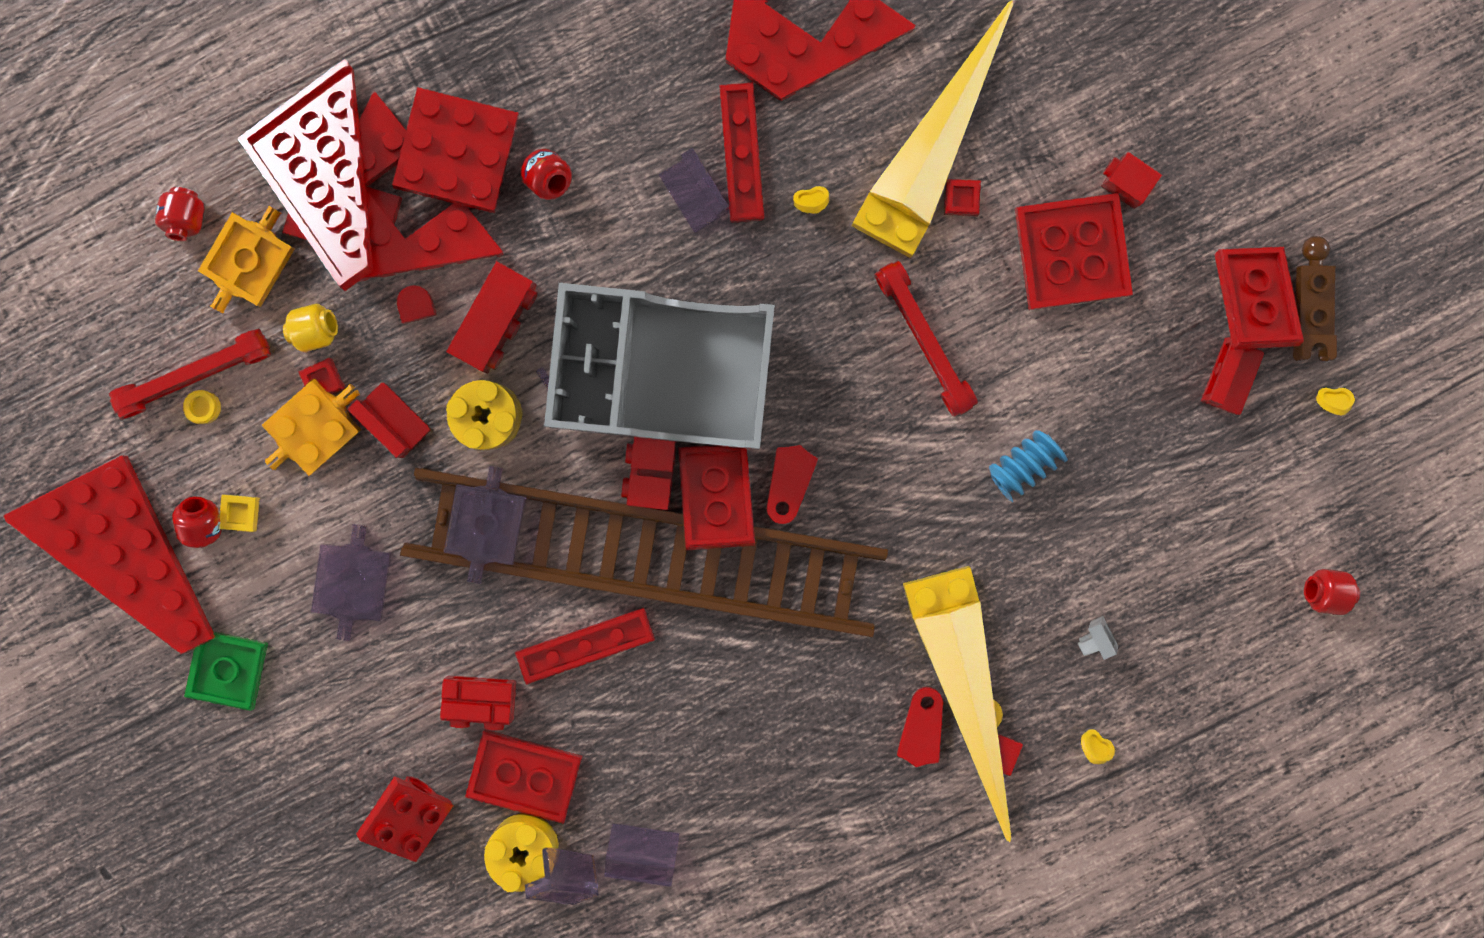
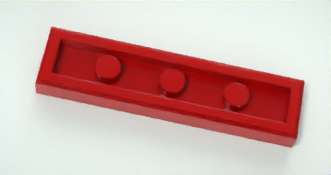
M752 82L719 85L730 223L764 220L754 84Z
M645 607L518 650L515 652L527 685L655 640V636Z

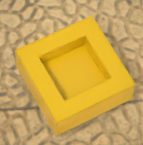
M221 495L220 529L256 532L260 498Z

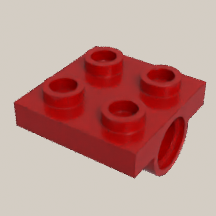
M394 776L356 835L361 842L417 862L454 805L448 798L436 794L430 786L415 777L407 776L403 780Z

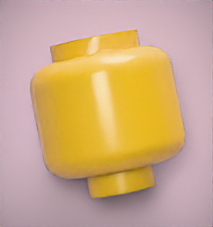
M312 304L291 310L283 326V334L286 341L301 352H308L331 345L335 335L338 333V323L334 313L320 304Z

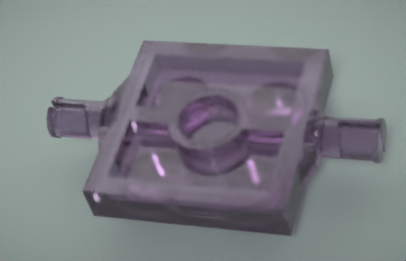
M489 466L486 486L470 487L459 484L456 486L444 552L461 555L468 561H471L467 582L482 583L484 564L498 562L514 565L527 497L512 495L499 489L504 468Z
M352 524L350 544L339 546L322 543L320 545L311 612L329 614L339 619L336 637L338 640H351L352 624L355 620H382L391 553L375 551L364 546L367 525Z

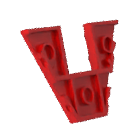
M733 0L726 63L778 100L783 101L794 95L797 91L819 82L823 77L862 59L863 56L883 48L884 45L906 33L913 32L916 25L880 0H850L820 42L767 5L769 0Z
M376 92L372 93L359 119L365 187L372 184L398 164L406 129ZM366 190L373 271L359 282L374 277H389L397 273L414 270L423 271L444 267V265L462 264L470 260L493 256L501 257L503 255L500 247L466 206L453 203L405 239Z

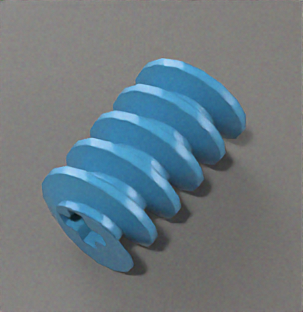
M1039 430L1033 432V441L1026 438L1022 440L1023 450L1018 447L1011 449L1012 458L1007 455L1001 456L1000 463L1002 467L994 463L989 466L994 483L1011 502H1014L1011 491L1014 490L1021 496L1024 495L1021 485L1023 482L1032 488L1035 486L1032 475L1036 474L1042 479L1046 478L1043 469L1045 465L1055 471L1057 469L1054 461L1056 457L1063 462L1068 461L1061 447L1049 435Z

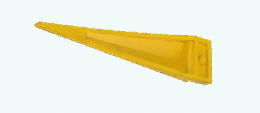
M1013 0L1007 3L870 190L851 225L852 227L909 258L913 256L931 223L1013 7Z
M965 566L903 583L913 621L954 714L1006 840L1010 842L1011 830L981 603L978 598L971 567Z

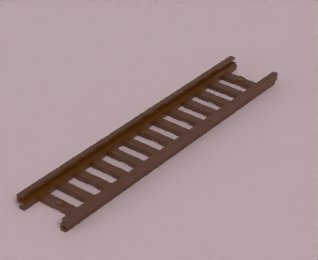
M415 468L414 470L415 480L442 484L432 547L406 542L403 544V548H401L400 556L855 635L874 636V623L848 619L858 557L885 561L888 549L754 526L755 545L742 546L734 599L713 596L722 548L707 549L700 593L680 590L687 552L682 513L627 506L619 502L422 468ZM457 487L476 490L465 552L447 550ZM490 493L509 496L499 558L480 555ZM524 499L543 502L532 564L513 561ZM557 504L576 508L566 570L547 567ZM591 510L610 513L599 576L580 573ZM624 516L644 519L633 582L613 578ZM657 522L677 525L667 587L647 584ZM758 539L777 542L767 605L747 601ZM791 545L811 548L800 610L781 607ZM825 551L844 554L834 616L814 613Z

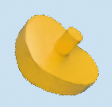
M816 186L810 190L797 191L793 196L794 206L805 213H819L829 203V191L822 186Z
M1322 388L1316 396V401L1326 411L1341 416L1347 414L1352 409L1355 398L1353 393L1346 388Z
M1093 729L1086 731L1082 735V749L1091 763L1100 765L1113 758L1115 748L1110 740L1102 738L1099 732Z

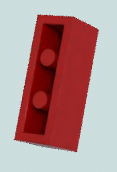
M496 261L446 352L488 374L490 369L496 370L504 357L505 352L501 351L506 340H513L521 326V322L518 321L524 309L529 310L536 300L538 292L534 290L537 285L532 280Z

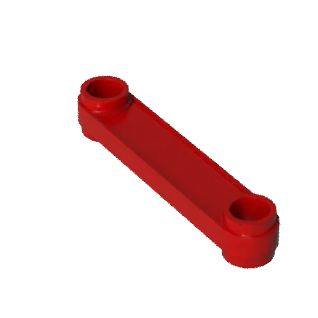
M900 261L891 262L880 268L874 274L876 282L887 298L893 297L944 389V392L940 395L946 408L953 417L973 409V406L978 404L977 398L967 381L960 382L910 293L907 286L911 285V280Z
M260 329L245 332L234 339L236 344L140 386L128 384L109 392L112 408L120 420L131 418L146 411L145 404L244 362L245 365H250L263 361L271 356L266 336L262 334Z

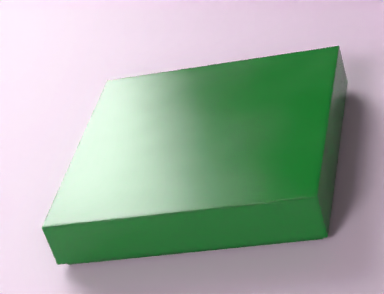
M214 632V639L196 647L193 651L184 697L249 711L254 710L268 643Z

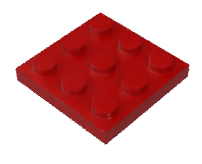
M417 87L392 184L393 188L495 214L519 113Z
M1119 193L1015 208L1029 310L1133 295Z

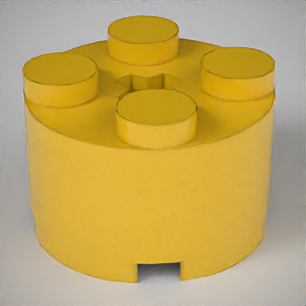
M485 380L472 381L461 386L453 394L446 407L448 426L454 437L463 445L479 450L497 449L510 443L518 433L523 413L519 399L510 389L499 383ZM481 409L491 410V414L487 416L488 423L479 420V416L482 415Z
M525 813L516 814L505 819L494 831L485 847L484 860L490 877L507 892L528 891L542 884L549 876L558 854L559 843L553 827L544 819ZM519 848L520 851L527 850L529 853L524 857L522 854L518 855L516 850Z

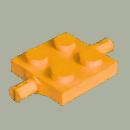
M268 206L259 223L247 221L239 215L231 213L198 270L201 274L212 279L217 287L220 288L210 307L224 314L233 296L244 298L259 307L263 305L295 250L294 247L280 240L271 231L282 214L281 212Z
M315 379L311 380L262 424L263 428L275 439L279 447L265 459V463L269 465L278 457L269 466L272 470H276L289 458L295 461L308 476L313 474L362 430L351 419L346 408L349 403L360 395L359 391L355 390L346 398L355 389L352 384H349L339 395L335 396L328 393Z

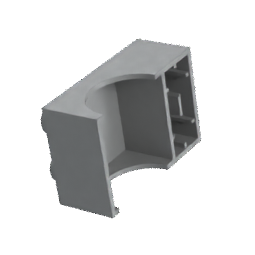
M559 283L544 427L759 450L775 305L761 303L754 306L704 304L663 298L648 294L645 291Z

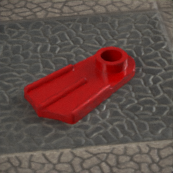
M801 445L778 447L776 449L767 503V514L772 521L778 524H787L796 517L818 458L807 452ZM784 502L788 505V513L786 515H779L776 512V505L778 503Z
M922 687L914 693L899 742L897 756L915 767L939 762L943 699L936 689ZM924 697H931L933 699V704L930 707H923L921 705V700Z

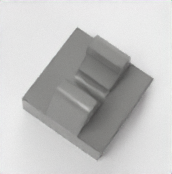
M1101 616L1090 621L1088 628L1090 633L1079 638L1080 642L1078 645L1083 655L1086 656L1100 651L1104 660L1117 655L1118 644L1104 617Z

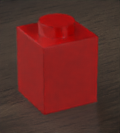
M1127 152L1120 159L1114 157L1102 173L1107 178L1101 187L1111 194L1119 193L1120 200L1135 209L1144 203L1162 175Z

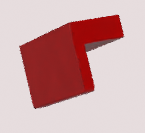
M1231 337L1225 338L1201 402L1229 413L1240 415L1260 367L1264 352L1255 348L1233 349Z
M380 383L364 401L356 400L347 409L396 458H404L431 431V428L386 383Z

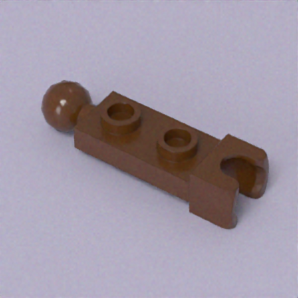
M1312 236L1303 244L1302 254L1309 261V266L1301 265L1296 267V305L1304 342L1300 346H1293V358L1295 361L1309 359L1313 346L1318 349L1320 361H1333L1337 357V335H1335L1336 266H1323V261L1328 257L1331 248L1329 242L1320 236Z

